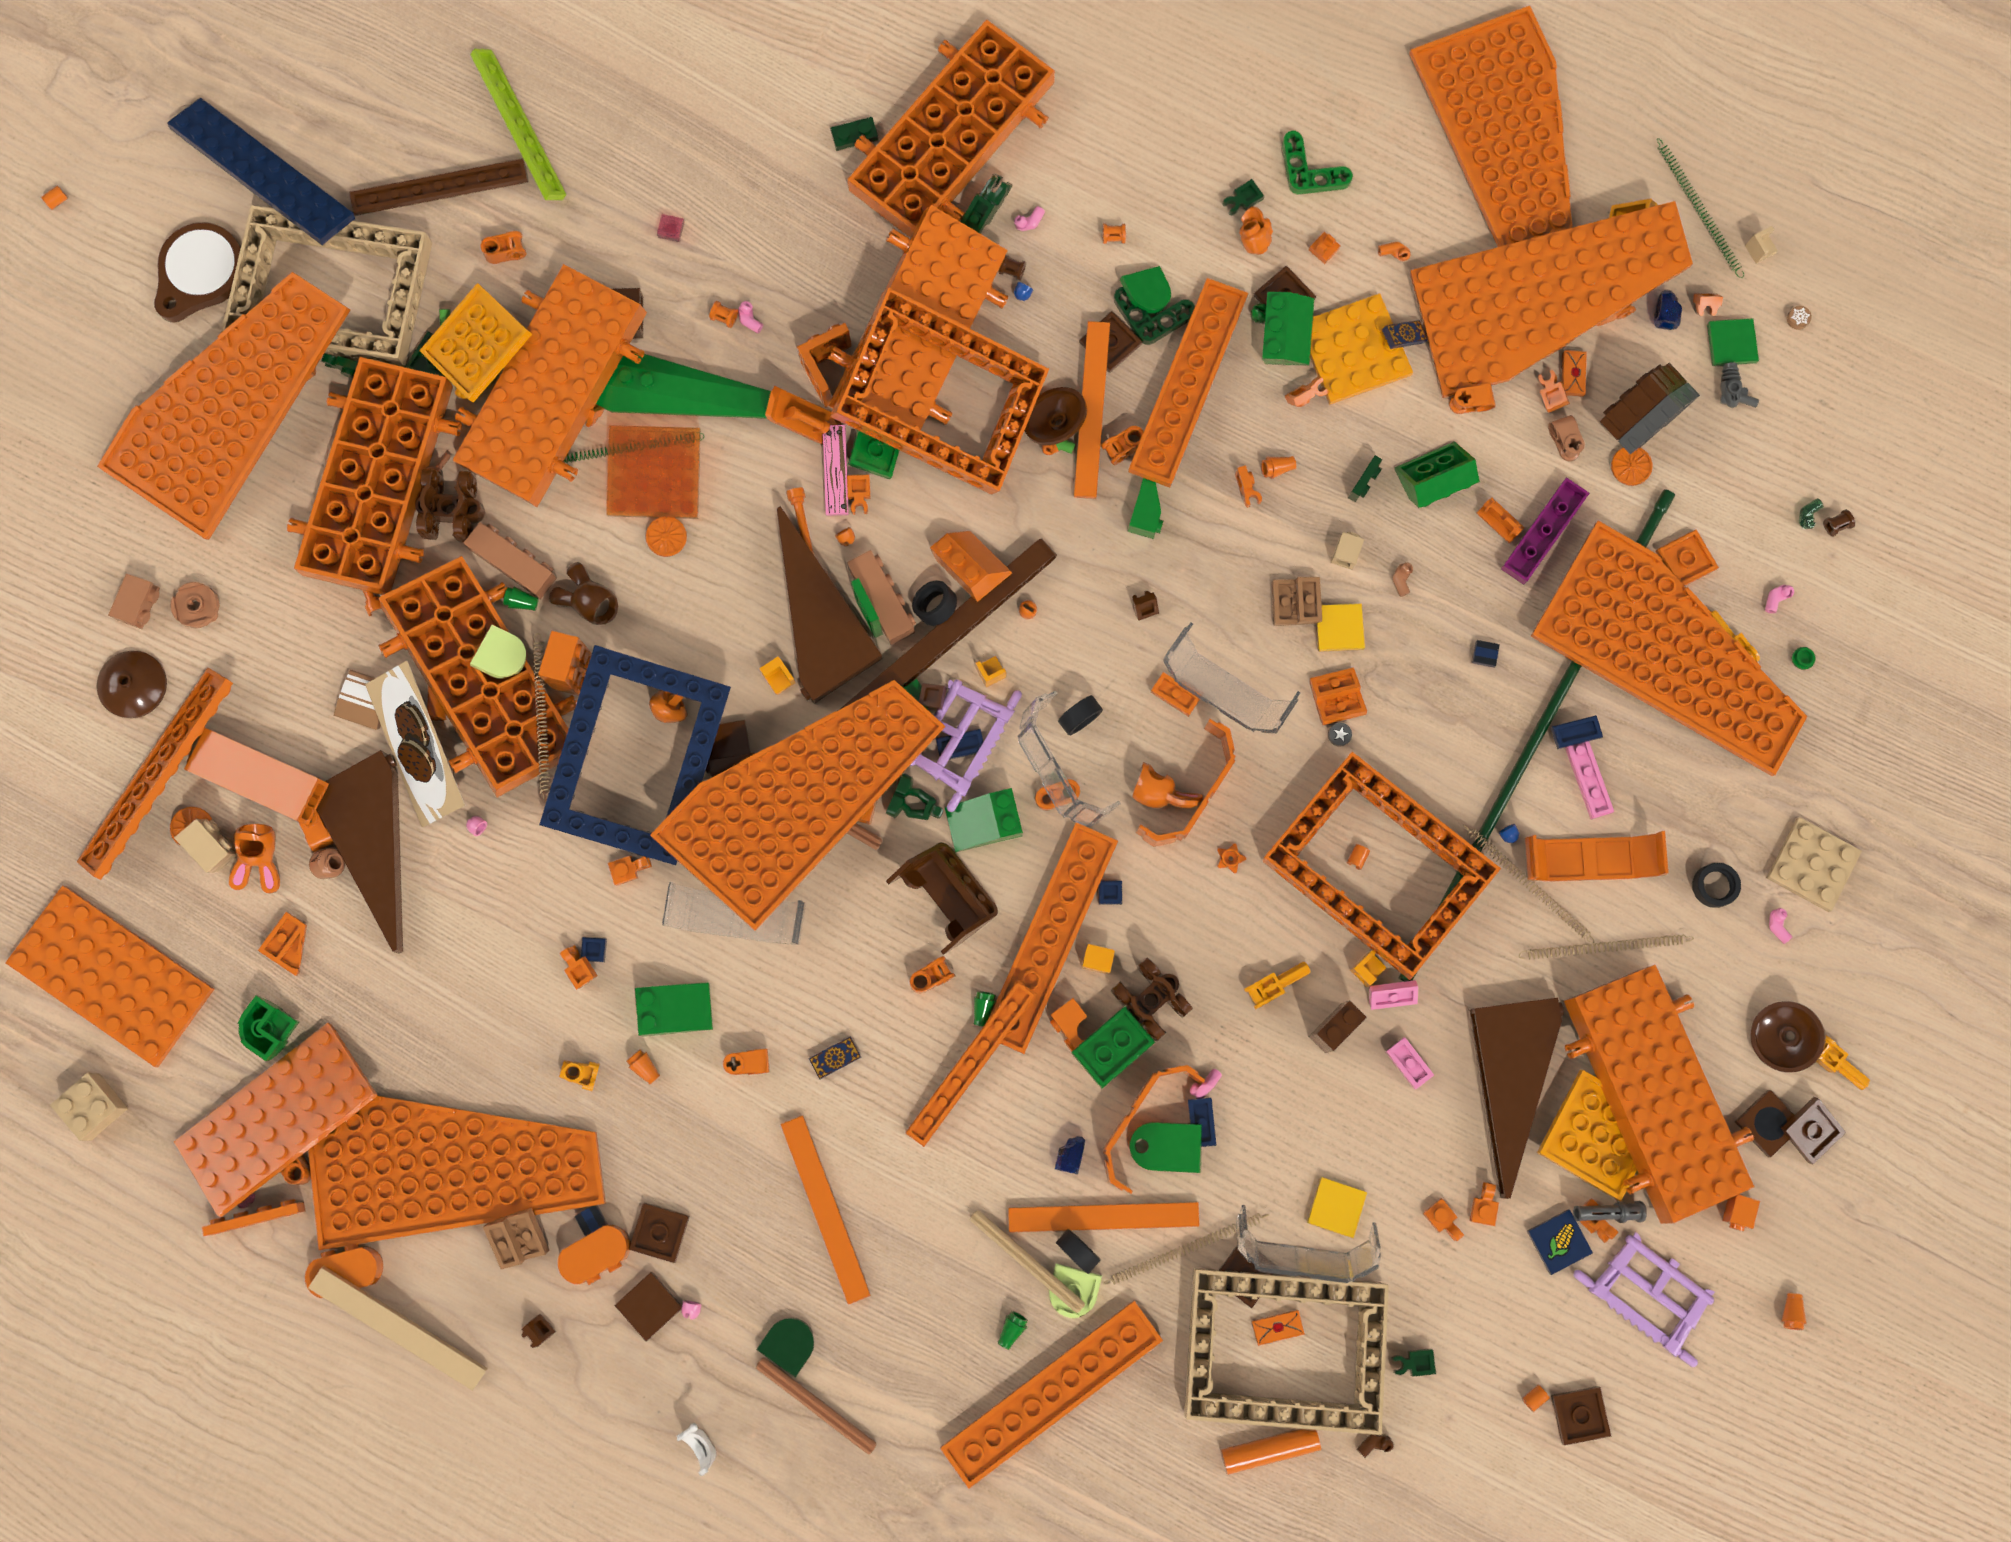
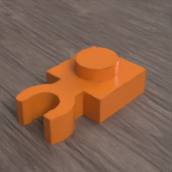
M1550 370L1551 378L1547 381L1544 380L1541 374L1538 375L1539 382L1542 386L1546 387L1540 390L1548 413L1570 404L1562 382L1556 383L1557 375L1553 370Z
M847 475L848 500H854L851 504L853 515L856 514L855 509L857 506L864 508V514L868 513V505L864 499H871L870 475Z

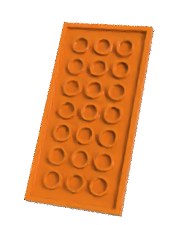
M63 885L5 962L154 1067L160 1066L214 991V988Z
M327 1023L177 1138L174 1143L217 1216L223 1217L378 1095L333 1025Z

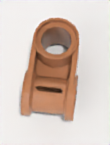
M1569 415L1549 422V433L1556 444L1561 458L1569 462L1576 460L1583 451L1585 442L1575 418Z

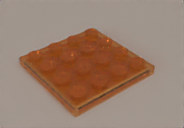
M609 425L607 516L698 519L701 429Z

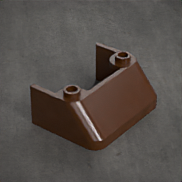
M938 843L907 860L886 880L889 885L902 878L904 883L912 889H919L923 886L950 921L945 928V932L951 942L941 950L943 955L963 943L998 914L996 904L952 848L945 843Z

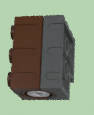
M1670 362L1663 367L1659 364L1655 369L1653 368L1648 373L1642 375L1636 381L1637 384L1631 389L1626 390L1615 404L1613 403L1603 412L1605 417L1600 422L1616 440H1619L1618 442L1629 454H1632L1646 444L1700 396Z

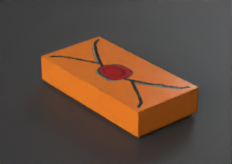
M1564 350L1562 353V384L1567 396L1584 397L1586 394L1587 352Z
M1299 1310L1252 1321L1258 1346L1305 1334Z

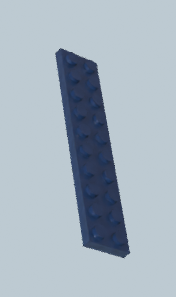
M201 97L167 122L170 130L319 244H325L355 220L353 212Z

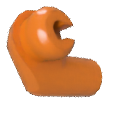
M1400 242L1378 246L1379 256L1391 254L1400 261H1407L1411 256L1410 250Z

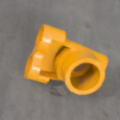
M564 1060L559 1077L582 1085V1089L592 1091L600 1064L589 1061V1064ZM576 1067L578 1073L575 1076L570 1075L568 1072L569 1068Z

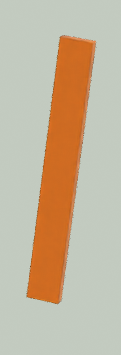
M1088 321L1082 388V396L1087 404V415L1079 429L1074 488L1075 498H1097L1110 323Z
M1017 980L905 1132L907 1135L925 1147L1037 995L1035 992Z
M802 1115L782 1123V1130L848 1305L871 1296L804 1116Z
M1199 1202L1008 1208L1009 1232L1200 1227Z

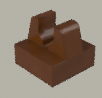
M1144 591L1145 595L1138 598L1137 595L1132 596L1134 611L1138 621L1159 614L1157 597L1154 592Z
M922 683L919 703L925 708L942 710L947 688L943 685Z
M541 1314L521 1329L523 1331L522 1337L525 1338L527 1336L533 1342L530 1345L532 1348L539 1347L556 1332Z

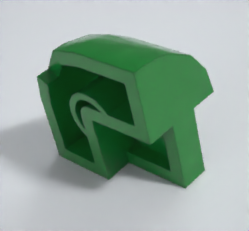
M255 995L237 1023L239 1024L240 1042L263 1060L270 1061L288 1043L287 1039L297 1027L299 1021L271 1001Z

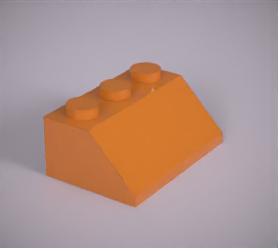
M971 531L947 533L930 547L936 561L977 602L1012 574Z

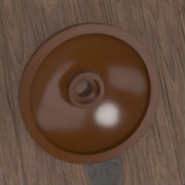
M1057 387L1043 392L1038 396L1024 430L1031 441L1040 445H1054L1071 438L1081 428L1086 419L1087 404L1085 399L1077 390L1069 387Z
M125 651L113 656L104 664L97 679V694L100 702L109 712L122 718H139L149 714L161 703L167 689V677L162 665L154 657L141 651ZM128 678V682L123 685V680Z
M1791 1001L1773 1003L1761 1010L1753 1021L1750 1034L1752 1047L1758 1058L1770 1068L1787 1073L1802 1071L1812 1066L1823 1053L1826 1041L1825 1030L1819 1017L1808 1007ZM1788 1031L1794 1033L1795 1037L1793 1040L1787 1038L1786 1034Z

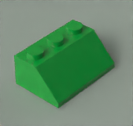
M1267 292L1262 355L1265 364L1310 366L1314 298L1291 292Z
M1455 441L1395 467V472L1409 500L1418 508L1427 507L1435 501L1447 498L1453 493L1468 489L1480 482L1476 459Z

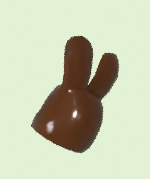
M580 562L571 564L567 569V575L578 585L574 593L556 587L549 595L551 604L572 607L582 618L595 625L611 622L618 612V602L615 594L602 584L592 581L585 567ZM608 598L609 608L607 612L602 616L595 617L599 605Z

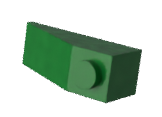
M1143 478L1128 532L1154 539L1155 533L1160 534L1164 520H1160L1161 507L1156 482Z

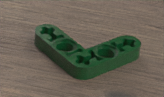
M1123 287L1118 288L1114 294L1115 306L1135 335L1145 345L1157 342L1188 323L1195 308L1192 301L1181 300L1151 318L1146 310L1138 306L1135 307L1129 298L1128 304L1130 307L1127 309L1125 300L1120 301L1121 294L1124 297L1127 296ZM1182 307H1184V309L1189 308V315H1187L1186 313H1182L1178 317L1179 321H1177L1176 316L1181 313ZM1139 311L1142 314V318L1134 321L1130 318V313ZM1168 317L1173 321V325L1164 327L1161 325V319ZM1145 330L1148 332L1154 330L1151 338L1148 335L1143 336Z

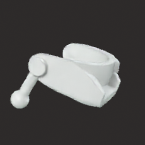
M693 1423L688 1429L677 1435V1441L683 1440L692 1448L700 1464L698 1474L703 1476L713 1464L716 1458V1450L705 1432L698 1429L697 1424Z

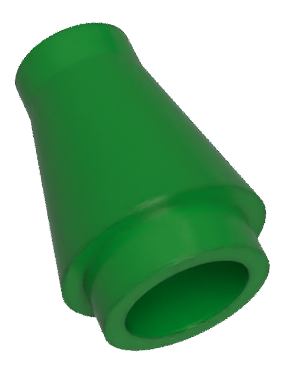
M515 586L513 588L508 587L505 592L503 605H507L508 608L536 611L539 598Z
M977 991L976 996H974V1025L984 1027L996 1003L995 994Z
M1011 1311L1010 1315H1006L997 1343L1001 1347L1010 1350L1015 1341L1027 1329V1318L1015 1311Z

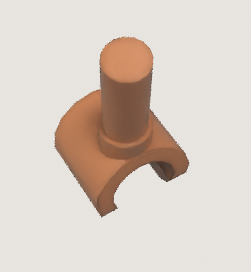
M446 453L436 468L427 466L426 469L437 470L441 475V470L451 458V455Z

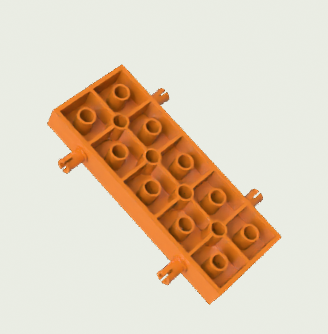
M987 19L960 50L947 40L940 44L938 52L948 58L950 62L877 146L865 138L864 135L859 137L861 141L858 139L855 143V147L866 154L867 157L847 179L849 191L908 237L912 236L923 211L930 205L935 206L958 221L962 220L965 212L953 205V200L1020 122L1027 118L1041 129L1043 128L1042 123L1045 125L1049 117L1034 106L1054 84L1055 70Z
M930 205L923 211L910 238L894 228L891 229L886 241L903 250V254L886 289L889 287L968 328H971L985 299L1001 309L1004 307L1009 296L994 289L992 282L1008 251L1007 249L933 205ZM897 326L896 331L891 334L888 341V350L883 354L878 365L880 369L873 377L869 387L871 391L861 402L871 407L875 405L878 407V410L892 417L897 416L899 417L898 420L912 427L917 426L919 430L922 429L928 416L946 425L950 420L948 417L952 416V412L937 405L935 400L956 359V355ZM866 329L852 356L836 346L832 348L831 354L828 356L829 360L845 368V372L828 404L831 408L835 406Z
M565 264L561 267L544 298L532 293L530 290L524 293L528 298L522 296L523 304L537 310L527 327L532 335L507 363L478 416L464 407L458 409L464 416L458 413L455 415L457 421L471 428L454 456L453 461L535 507L539 506L556 474L568 479L570 482L575 477L568 472L577 476L578 469L563 461L621 358L625 356L638 364L641 362L638 356L644 357V350H640L630 344L647 314L641 304Z
M359 357L348 396L334 392L328 394L332 399L327 397V405L341 408L343 412L309 521L305 522L290 518L288 522L292 523V525L287 524L288 532L304 535L294 565V569L302 576L384 595L392 590L401 559L417 563L422 562L423 559L419 557L424 556L423 549L405 546L416 511L415 502L420 497L422 491L421 474L423 469L430 465L439 433L443 432L458 437L461 434L458 430H462L461 422L444 419L453 389L452 384L446 377Z
M460 556L379 597L380 606L396 631L397 636L378 646L385 658L402 649L408 651L467 748L463 754L448 760L454 773L456 774L472 764L477 765L493 793L498 798L540 774L539 770L546 772L558 765L569 730L562 716L575 710L577 700L574 701L575 697L571 695L554 704L547 693L537 694L536 696L538 697L546 696L545 698H537L535 696L536 692L546 691L536 690V680L534 679L536 676L527 660L518 674L504 678H495L470 666L491 625L509 632L492 603L504 598L507 587H504L505 584L501 582L499 585L484 591L464 558ZM537 698L538 701L546 700V702H538V705H536L537 701L535 699ZM536 707H537L538 709H543V708H545L546 710H545V711H541V710L537 711ZM536 711H537L538 713H547L546 715H540V714L538 715V717H547V718H546V719H538V718L536 717V715H537ZM538 719L539 722L547 721V723H539V726H537L538 722L536 720ZM537 732H538L539 734H548V735H546V736H539V738H548V739H547V740H539V739L537 738V736H538ZM538 740H539V742H541V743H542V742H548V744H540V745H539L540 747H538V744H539V743H538ZM538 753H539L540 755H549V756H548V757H540V756L538 755ZM540 757V759H549V760H548V761H540L538 758Z
M1655 964L1565 1000L1564 1004L1580 1040L1566 1044L1565 1051L1575 1049L1567 1053L1570 1059L1586 1053L1596 1077L1602 1083V1091L1608 1104L1611 1106L1612 1114L1615 1121H1617L1619 1130L1639 1173L1623 1181L1624 1186H1630L1625 1188L1629 1194H1633L1645 1188L1660 1224H1670L1754 1188V1184L1737 1148L1753 1141L1754 1136H1747V1134L1752 1133L1748 1127H1744L1732 1134L1730 1133L1678 1016L1679 1013L1693 1009L1694 1002L1684 1004L1692 1000L1688 994L1672 1001Z

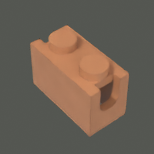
M126 573L108 616L122 623L143 629L150 619V611L153 604L159 598L160 587L153 585L152 582Z

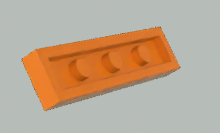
M295 1199L280 1202L281 1207L272 1209V1205L257 1208V1213L249 1215L248 1211L233 1214L234 1219L225 1221V1217L210 1220V1225L202 1227L203 1236L215 1235L306 1211L304 1202L296 1203Z

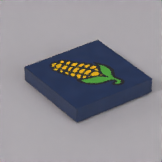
M1569 1209L1527 1230L1549 1275H1553L1593 1254Z

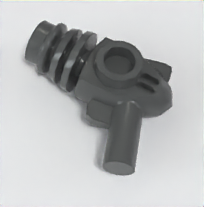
M1737 363L1724 364L1720 387L1722 394L1720 403L1730 408L1737 407L1739 403L1756 408L1759 399L1748 396V389L1742 387Z

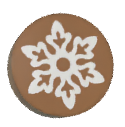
M1796 306L1788 313L1787 323L1793 329H1803L1811 321V312L1804 306Z

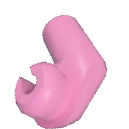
M1036 206L1030 217L1019 215L1015 218L1014 224L1020 231L1035 229L1045 211L1041 207Z
M744 301L738 309L740 323L758 334L762 330L763 324L753 318L752 304Z
M1781 585L1772 589L1768 594L1765 611L1777 613L1779 602L1791 598L1794 595V588L1790 585Z
M1778 908L1770 913L1769 929L1785 944L1793 936L1783 927L1787 912L1783 908Z
M1212 1069L1205 1078L1204 1083L1201 1085L1194 1083L1191 1086L1190 1094L1196 1096V1099L1204 1098L1221 1078L1220 1071Z

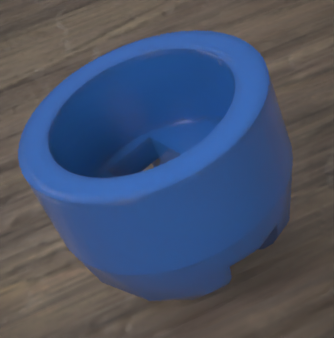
M1017 282L1014 296L1020 301L1028 300L1033 289L1026 284Z
M1511 824L1499 831V835L1507 843H1514L1519 839L1520 833L1515 824Z

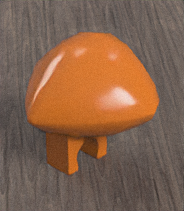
M660 690L649 701V707L654 717L660 722H681L688 716L682 701L683 696Z

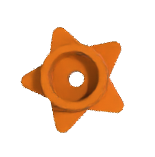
M1233 844L1229 849L1219 848L1217 850L1221 857L1218 868L1228 867L1233 873H1237L1238 864L1246 860V857L1238 852L1237 844Z

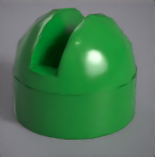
M1256 304L1252 308L1250 315L1254 322H1265L1266 314L1264 315L1261 312L1266 313L1265 304Z

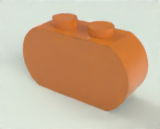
M616 1225L603 1226L560 1252L558 1257L559 1272L566 1281L572 1284L587 1282L590 1285L601 1279L600 1273L607 1269L611 1273L622 1267L621 1261L625 1260L630 1252V1239L627 1233Z
M359 1244L344 1247L345 1252L336 1254L335 1250L320 1253L321 1258L313 1260L306 1269L307 1288L310 1286L323 1266L359 1288L376 1284L383 1273L382 1257L375 1249L369 1246L359 1248ZM308 1288V1290H309L314 1296H316V1297H318V1298H323V1297H321L320 1295H318L317 1293L313 1292L312 1290H310V1289Z

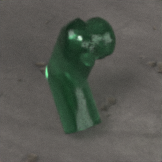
M1817 498L1800 509L1799 524L1803 529H1812L1816 525V522H1813L1815 520L1813 514L1824 507L1820 499Z

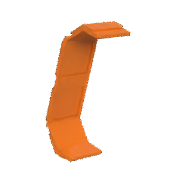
M1209 719L1204 729L1221 740L1226 760L1225 768L1183 831L1156 835L1140 824L1136 833L1143 837L1142 839L1151 846L1171 844L1176 842L1177 839L1180 841L1185 839L1209 803L1208 799L1213 797L1236 760L1234 759L1236 756L1233 754L1235 749L1231 730L1222 723H1216Z
M1665 831L1634 837L1544 840L1537 839L1536 835L1525 838L1528 880L1638 879L1664 876L1669 873Z
M1188 1065L1162 1070L1164 1072L1156 1071L1152 1073L1130 1106L1132 1109L1128 1115L1123 1117L1104 1146L1103 1154L1106 1155L1104 1164L1109 1183L1118 1189H1124L1130 1194L1133 1192L1115 1179L1110 1151L1160 1076L1183 1072L1199 1084L1204 1083L1205 1079Z

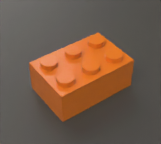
M551 630L538 675L552 689L579 696L590 662L591 651L579 637Z

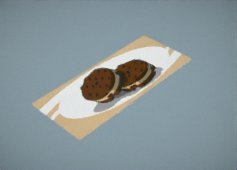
M408 661L401 663L365 684L421 827L423 828L464 807V801Z

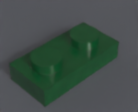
M873 117L830 127L836 151L855 147L856 141L858 139L861 141L859 137L862 135L871 142L878 141Z
M1376 455L1373 457L1350 493L1349 499L1356 503L1359 497H1365L1370 489V486L1367 485L1371 478L1376 480L1382 470L1379 465L1383 459Z

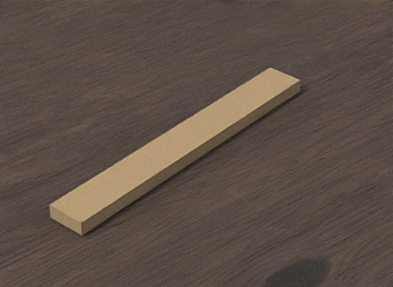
M325 1266L321 1267L308 1287L313 1292L472 1391L488 1369Z

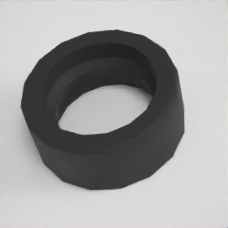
M938 580L923 585L916 592L912 602L913 612L926 625L930 626L940 625L947 621L957 607L956 594L943 581ZM943 594L940 604L935 609L926 612L929 603L938 595Z
M1090 695L1068 709L1059 718L1058 722L1068 735H1073L1095 720L1102 713L1103 708Z
M1712 863L1700 868L1695 873L1692 881V890L1695 897L1703 905L1719 908L1733 903L1738 898L1741 891V879L1731 866L1725 863ZM1711 872H1720L1728 879L1730 890L1721 899L1712 898L1705 891L1704 879Z
M1067 1229L1056 1241V1244L1087 1274L1101 1261L1070 1229Z

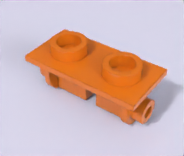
M1492 497L1477 512L1509 544L1525 528Z

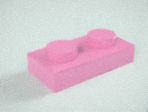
M1416 980L1369 986L1371 1010L1418 1004V985Z
M1405 1037L1385 1051L1414 1090L1434 1076Z

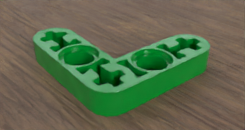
M1289 131L1285 134L1282 147L1288 186L1292 193L1300 195L1343 190L1350 186L1353 173L1347 167L1308 170L1302 135L1297 131ZM1290 139H1293L1294 142H1296L1295 151L1293 152L1292 143L1289 142ZM1298 158L1301 160L1302 165L1294 167L1290 164V160ZM1299 173L1300 182L1303 183L1302 187H1299L1298 183H1295L1297 179V174ZM1340 174H1343V177L1346 178L1345 182H1342L1341 178H1339ZM1323 176L1327 183L1318 185L1315 182V178Z

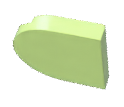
M491 625L470 666L495 678L516 675L525 665L526 649L518 637Z
M1056 1263L1053 1275L1084 1301L1085 1305L1080 1312L1076 1313L1049 1290L1052 1306L1059 1314L1068 1318H1078L1087 1314L1096 1303L1102 1275L1091 1272L1087 1274L1083 1270Z

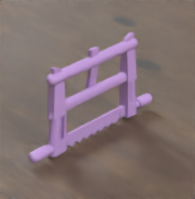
M958 679L954 682L949 680V691L945 696L943 709L937 710L934 716L946 726L942 732L952 737L936 763L920 754L910 765L918 766L934 777L936 781L940 779L957 791L947 805L949 812L955 811L962 796H966L972 779L979 776L978 771L983 768L982 763L988 761L986 756L992 754L990 749L996 747L995 742L1000 739L999 734L1005 732L1003 726L1013 716L1015 712L1013 709L1022 697V693L1019 690L1013 692L1006 707L987 699V695H982L963 686L962 682ZM957 695L971 703L958 727L954 728L941 720ZM981 709L997 718L962 778L944 767L977 711Z
M1635 1232L1633 1236H1626V1244L1608 1262L1610 1266L1595 1283L1581 1270L1574 1271V1277L1583 1285L1589 1287L1588 1291L1600 1299H1604L1610 1309L1615 1308L1616 1313L1622 1314L1624 1320L1629 1319L1632 1326L1637 1325L1638 1330L1644 1331L1646 1337L1651 1336L1654 1343L1660 1342L1663 1344L1662 1346L1675 1357L1678 1355L1689 1366L1696 1367L1698 1365L1697 1359L1684 1349L1682 1350L1681 1347L1691 1329L1695 1330V1326L1707 1305L1714 1303L1712 1295L1715 1292L1709 1289L1703 1290L1678 1271L1677 1268L1680 1264L1673 1258L1669 1262L1665 1261L1641 1242L1639 1234ZM1636 1251L1663 1270L1654 1286L1627 1266ZM1620 1274H1623L1681 1319L1669 1337L1609 1292ZM1671 1277L1697 1296L1687 1311L1662 1293Z

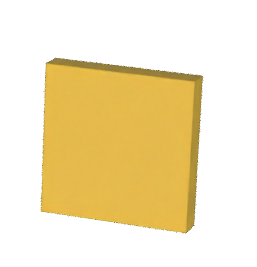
M1362 604L1322 605V622L1316 623L1318 652L1364 650Z
M1321 1177L1307 1223L1354 1238L1367 1192Z

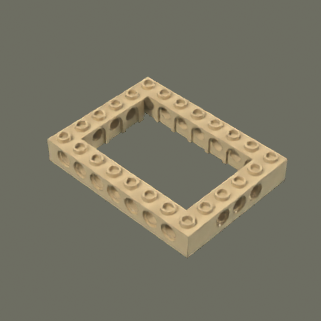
M251 205L221 331L223 332L242 314L246 315L263 300L277 240L397 259L398 267L395 279H392L393 290L391 299L387 302L389 308L386 321H383L382 329L387 337L373 335L372 332L365 334L353 332L348 328H345V330L339 329L325 353L352 360H359V357L405 367L432 248V242L426 232L352 221L325 244L321 245L275 209Z
M1193 1268L1185 1418L1187 1420L1382 1435L1389 1285L1378 1282L1251 1272L1238 1273L1237 1271ZM1227 1284L1231 1286V1291L1227 1290ZM1216 1294L1227 1297L1240 1295L1252 1299L1260 1297L1276 1301L1292 1300L1300 1303L1317 1302L1324 1305L1342 1304L1349 1307L1359 1306L1354 1404L1210 1393L1213 1388V1380L1211 1378L1212 1361H1215L1213 1338L1216 1336V1330L1214 1329L1215 1311H1218Z

